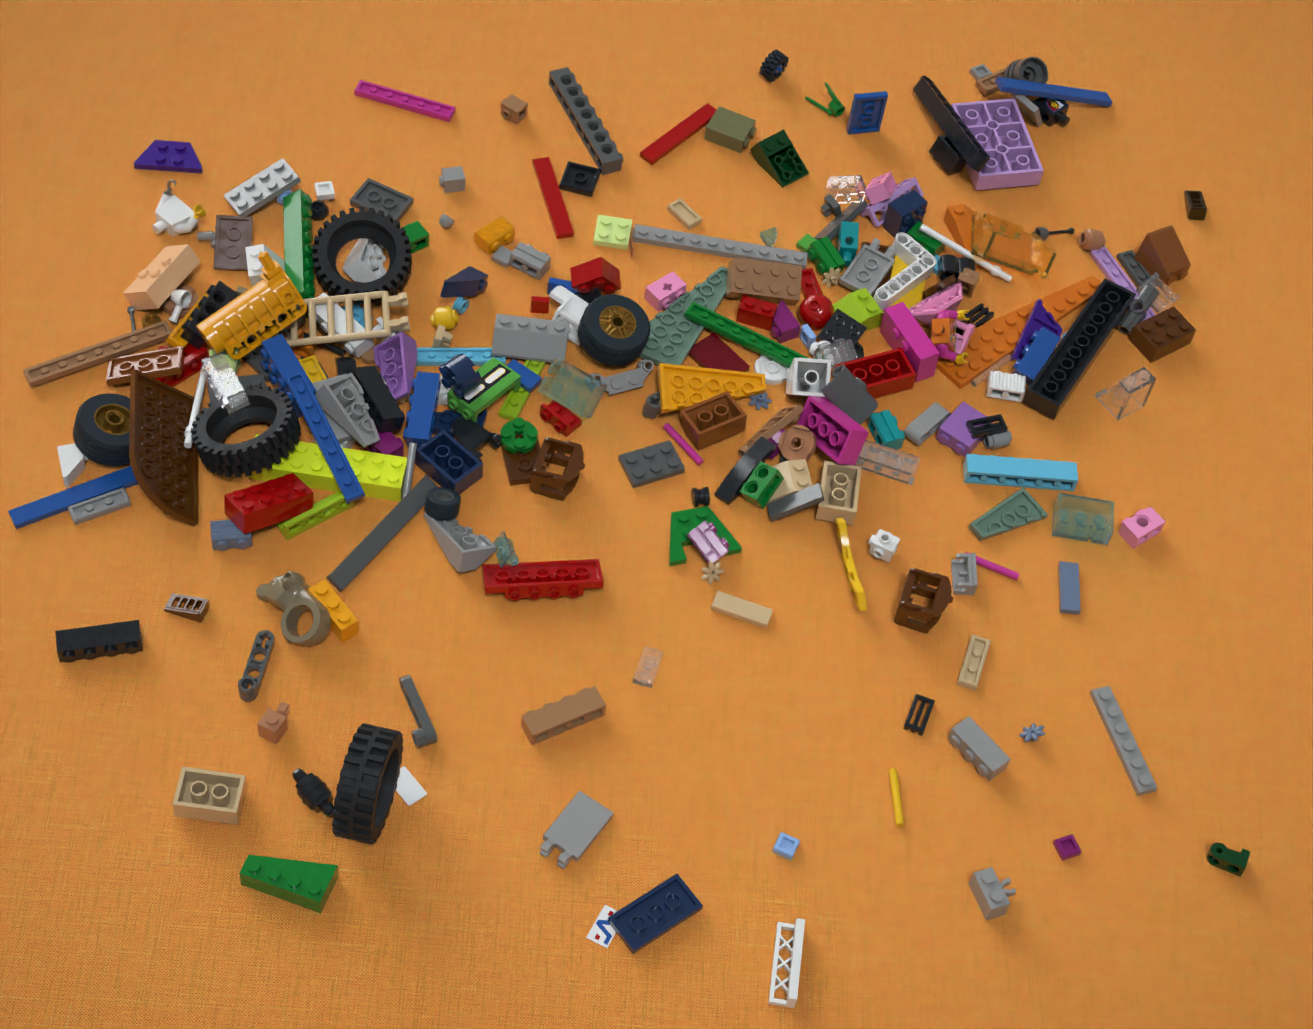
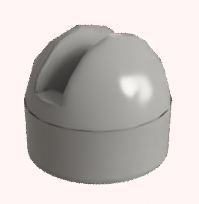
M444 213L439 219V223L443 228L451 227L455 221Z

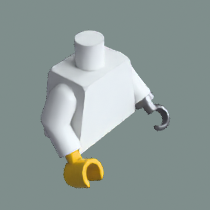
M169 180L167 182L168 190L164 191L156 208V223L152 225V229L156 234H160L165 230L171 236L190 233L194 227L198 226L199 217L203 218L206 216V211L199 204L195 205L192 210L178 197L173 195L170 183L173 182L175 186L177 183L175 180Z

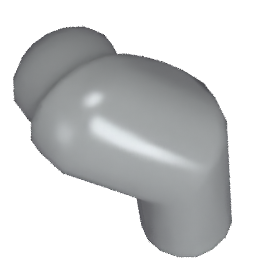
M215 232L197 233L198 241L209 240L212 248L215 249Z

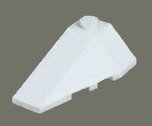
M358 239L346 258L342 269L355 282L365 283L381 278L386 274V269L383 267V262L386 261V256L383 255L384 247L371 239Z

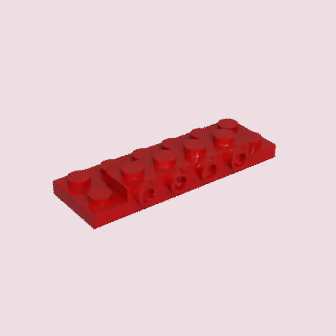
M599 559L482 564L485 594L504 593L505 599L517 601L520 598L537 600L540 597L557 599L560 596L576 598L579 595H584V589L604 587Z

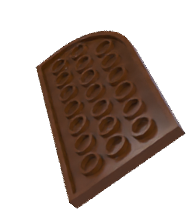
M134 370L131 372L129 427V458L132 471L143 492L166 515L194 526L198 523V451L194 442L191 448L184 447L186 438L184 433L189 424L195 397L138 370Z

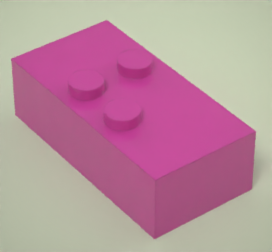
M904 302L885 308L880 333L892 350L902 348L917 374L915 383L934 376L939 351Z
M808 396L803 408L804 411L801 413L797 425H803L810 429L816 436V446L838 464L855 465L869 432L827 398Z

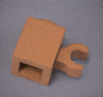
M281 702L276 711L270 708L267 709L257 723L260 737L277 745L288 729L287 716L290 712L288 704Z

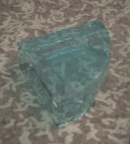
M776 227L760 232V238L766 246L771 247L776 242Z

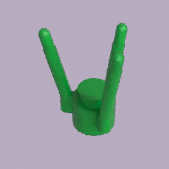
M825 83L830 97L833 99L828 104L829 109L813 99L805 97L806 100L827 112L829 116L834 114L835 117H838L845 111V107L836 97L828 83Z

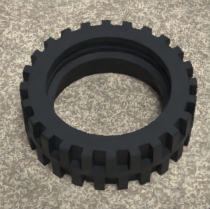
M366 723L358 727L357 733L354 734L353 740L348 747V753L345 756L339 783L337 784L332 814V827L335 836L371 845L380 837L386 818L389 815L391 804L393 803V796L400 774L403 752V735L400 731Z

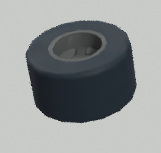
M432 488L427 492L424 510L427 515L437 520L455 519L459 513L461 497L456 491L449 488Z

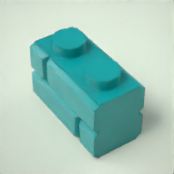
M890 410L872 413L868 418L867 425L881 453L902 448L905 435L903 430H899L897 426V418L892 416Z

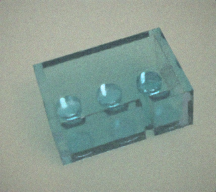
M554 358L547 373L556 375V377L545 376L537 391L566 408H570L571 411L584 418H591L608 385L560 358Z
M1058 493L1053 505L1052 536L1086 542L1088 539H1091L1092 543L1108 545L1114 529V502Z

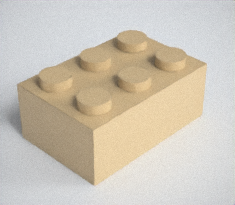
M824 461L820 485L825 500L817 503L815 519L835 522L836 518L843 517L846 524L853 525L857 513L861 467Z
M182 767L172 804L174 815L177 817L238 825L247 790L246 775Z

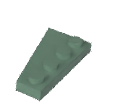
M1023 487L970 523L968 528L982 541L1045 519L1048 514Z

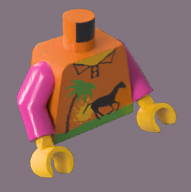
M943 310L937 315V318L932 319L931 342L939 351V357L955 361L958 365L968 363V361L964 360V357L968 356L966 352L956 354L955 319L959 321L969 320L964 315L969 310Z

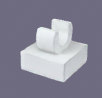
M332 181L314 183L317 200L322 202L325 199L331 201L335 198Z

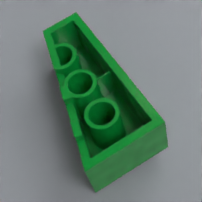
M248 855L239 873L241 885L320 914L339 877L338 865Z

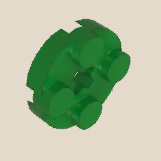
M517 417L502 427L500 431V436L502 437L501 445L510 453H528L536 447L538 430L530 422ZM516 435H522L523 438L519 437L516 439L515 437Z

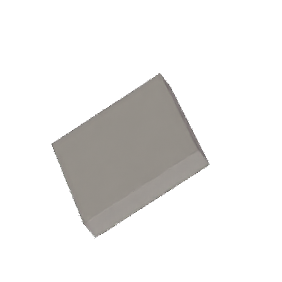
M1011 93L1012 97L1016 100L1020 112L1037 127L1043 124L1039 108L1024 95Z

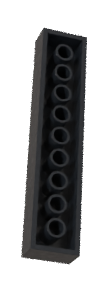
M1105 278L1028 387L1022 403L1055 420L1116 330L1120 321L1130 309V303L1134 300L1136 294Z

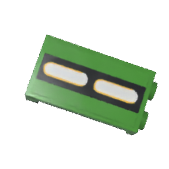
M495 357L475 371V373L479 371L482 378V384L460 399L455 397L452 389L447 392L448 406L460 413L466 420L470 419L476 423L478 414L510 389L517 392L521 388V375Z

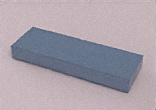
M1060 561L1058 564L1060 613L1079 615L1081 611L1079 563Z

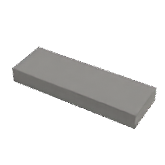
M123 487L68 506L67 508L74 525H78L129 507L131 502Z

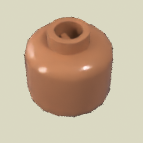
M1088 228L1080 233L1078 241L1083 250L1091 251L1100 250L1104 247L1106 239L1102 231Z

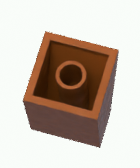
M1172 225L1147 233L1134 257L1160 286L1185 278L1191 266Z

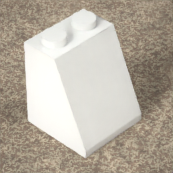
M260 244L245 247L248 275L252 286L262 280L260 277L263 274L261 269L264 267L258 259L260 252L267 251L271 259L275 260L285 271V260L266 245Z
M794 357L787 374L786 394L826 397L821 392V389L830 383L831 360Z

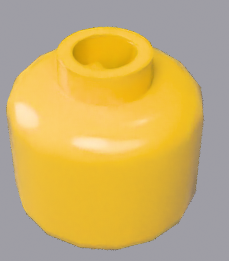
M451 306L435 308L434 315H431L432 326L438 328V325L445 326V330L454 329L456 324L459 323L457 310Z

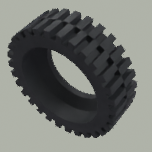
M353 207L349 208V214L342 210L339 212V218L335 214L331 216V223L326 220L323 223L324 229L320 227L318 236L315 235L312 257L317 281L319 284L321 283L324 291H328V296L375 291H388L389 295L394 296L398 295L397 289L403 290L404 283L408 282L409 275L411 274V244L404 227L400 228V223L397 220L393 222V216L388 214L385 218L384 211L379 210L378 214H375V209L370 207L369 212H365L364 207H359V212H355ZM361 238L371 239L380 243L386 249L390 258V265L386 274L377 280L365 283L344 279L336 268V257L340 249L348 242ZM382 298L371 299V302H375V306L381 305L380 300ZM363 300L352 301L355 302V305L360 306L361 303H364Z
M256 385L255 389H252V386H246V390L243 391L241 388H237L236 393L226 392V397L223 398L220 395L216 398L217 402L211 401L208 403L209 408L203 407L201 410L202 414H197L195 417L197 421L192 423L191 437L205 468L209 469L213 474L215 472L218 476L225 474L229 478L233 474L236 478L241 477L242 473H245L246 477L251 476L252 471H256L258 474L262 472L261 469L264 467L267 470L272 468V463L279 464L281 457L286 459L289 456L288 451L295 449L294 444H298V437L301 436V426L288 395H285V392H279V389L275 387L271 389L270 386H265L264 389L261 385ZM253 422L272 424L265 432L251 440L236 444H223L226 437L232 431L245 424Z

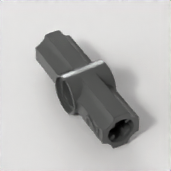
M1150 285L1145 286L1139 296L1130 303V309L1117 326L1123 334L1130 335L1134 325L1146 318V312L1159 295V292Z

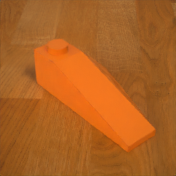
M963 203L948 206L943 221L955 242L988 262L982 223L975 211ZM975 263V270L983 268Z

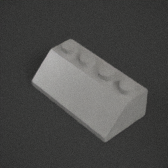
M496 314L491 356L565 364L569 322Z

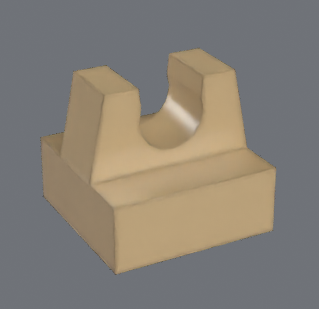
M438 325L431 348H449L453 334L446 332L445 326Z

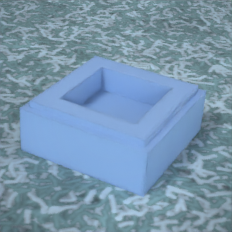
M805 324L801 327L799 338L809 350L811 344L816 340V335L809 325Z
M781 832L772 852L792 860L800 840Z

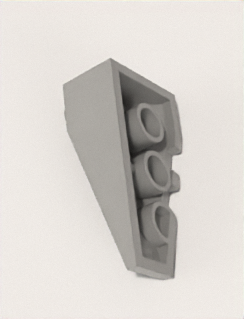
M349 373L324 383L315 394L324 411L364 448L379 442L380 438L374 420L370 418L368 413V403H365L363 398V389L354 375Z

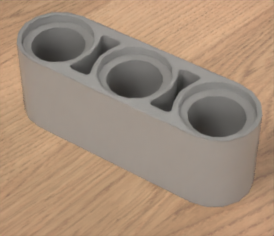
M935 402L906 427L904 435L919 446L939 429L951 413Z

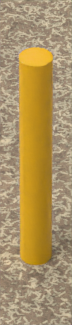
M891 768L889 769L896 826L903 827L904 818L897 769Z

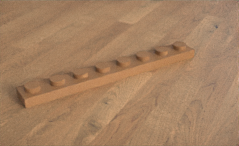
M166 320L23 369V373L31 388L103 363L110 358L120 357L163 342L172 331Z

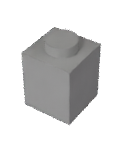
M462 166L441 169L439 185L440 187L443 186L444 193L465 191V175Z

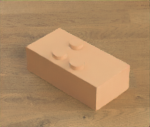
M189 244L166 246L146 269L138 273V277L123 294L135 310L158 309L201 261Z

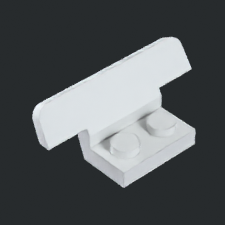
M556 286L550 292L549 297L561 305L556 310L552 320L569 322L568 339L579 346L581 343L578 338V326L589 303L563 286Z

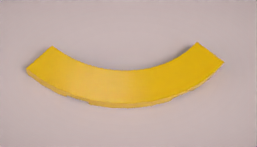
M843 517L836 518L838 541L842 546L841 556L851 593H854V601L860 611L867 610L865 591L861 586L855 569L846 521Z

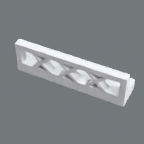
M797 918L795 924L777 922L768 1004L790 1008L795 1007L798 995L805 919ZM781 929L793 931V937L786 941L781 936ZM783 948H786L791 954V957L785 961L779 956V951ZM782 967L789 974V977L783 981L776 975V972ZM781 987L787 994L786 1000L774 998V992Z

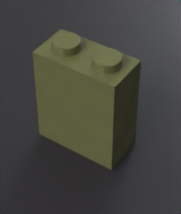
M719 106L706 126L704 139L742 153L743 149L749 146L750 138L756 134V120Z

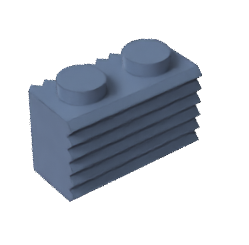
M230 519L210 521L213 550L223 551L228 548L237 547L245 549L248 546L252 547L251 532L244 534Z

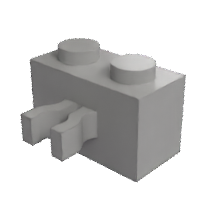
M993 867L974 872L968 883L986 921L1005 915L1010 905L1007 897L1014 896L1016 893L1015 888L1011 890L1003 889L1004 886L1010 885L1011 880L1007 878L1000 883Z

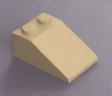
M806 459L788 460L772 466L779 470L784 480L768 503L812 486Z

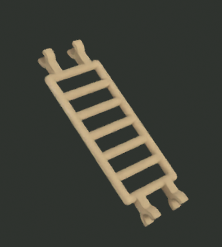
M375 291L303 299L308 306L309 338L298 339L297 319L290 324L291 339L286 341L290 347L389 337L391 330L410 331L408 316L390 320V306L409 307L407 292L389 296L388 291ZM382 298L383 330L372 331L371 299ZM363 300L365 332L354 333L352 301ZM345 302L346 334L335 335L334 303ZM327 304L328 336L317 337L316 305Z

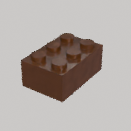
M1173 306L1134 325L1129 340L1152 363L1190 344L1196 329Z

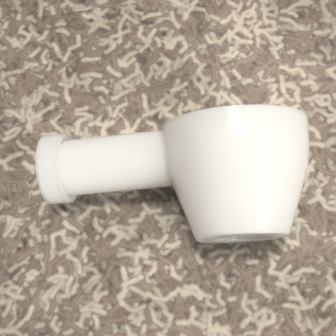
M174 290L171 293V300L176 306L168 320L177 324L182 309L190 305L192 294L188 290Z

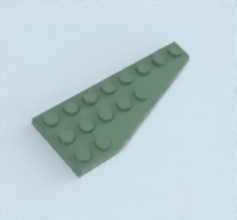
M722 266L707 277V280L701 284L698 283L692 291L683 294L668 305L665 311L659 312L655 315L654 319L649 321L651 330L649 339L639 358L651 360L656 365H659V363L682 365L693 345L696 344L706 328L685 318L684 314L692 302L716 312L726 296L727 268Z

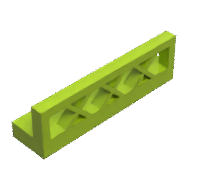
M338 491L314 503L312 509L294 518L276 523L277 528L284 538L289 540L354 507V501L347 504L341 491Z

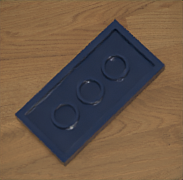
M677 873L608 917V922L634 954L702 910L703 905Z

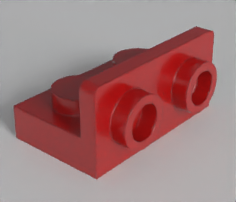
M556 399L548 405L545 403L540 405V417L542 420L548 422L558 433H562L565 437L582 425V420Z

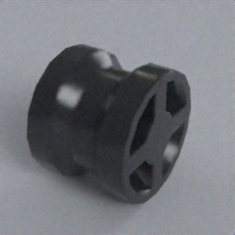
M703 487L702 489L692 488L691 498L694 507H697L699 504L709 506L710 494L708 487Z

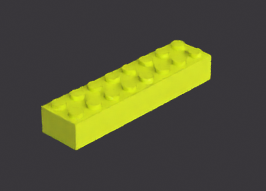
M299 441L298 444H294L295 449L293 451H288L289 456L286 459L280 458L281 462L279 464L272 463V468L267 470L264 467L261 469V473L257 474L256 471H252V475L248 476L249 479L268 481L294 473L309 488L334 492L340 491L316 443ZM342 448L365 496L401 501L407 457Z

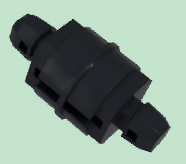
M296 769L292 775L297 783L295 785L297 795L310 810H314L316 813L322 811L326 817L331 818L334 805L332 804V793L326 786L327 784L313 773L307 775L302 769Z

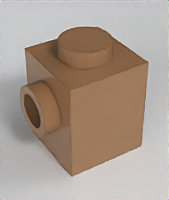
M513 94L501 102V116L516 125L527 116L528 103Z

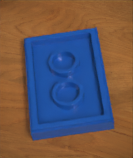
M887 91L854 94L846 129L847 134L880 131L888 98Z

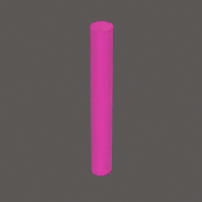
M669 423L664 425V430L697 465H701L704 460Z
M976 556L977 565L1014 580L1018 579L1020 573Z

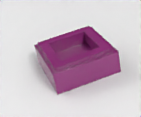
M1073 834L1056 839L1053 842L1062 861L1079 856L1082 852Z

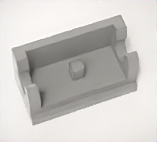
M976 553L956 554L957 559H952L953 594L974 596L978 586Z

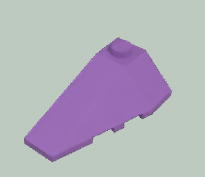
M401 331L373 347L375 364L380 368V374L385 379L386 385L396 401L410 394L418 356L416 340Z

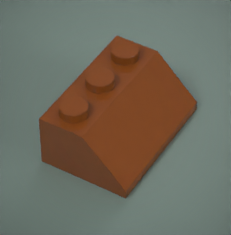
M728 391L680 410V416L687 436L697 450L745 431L747 415Z

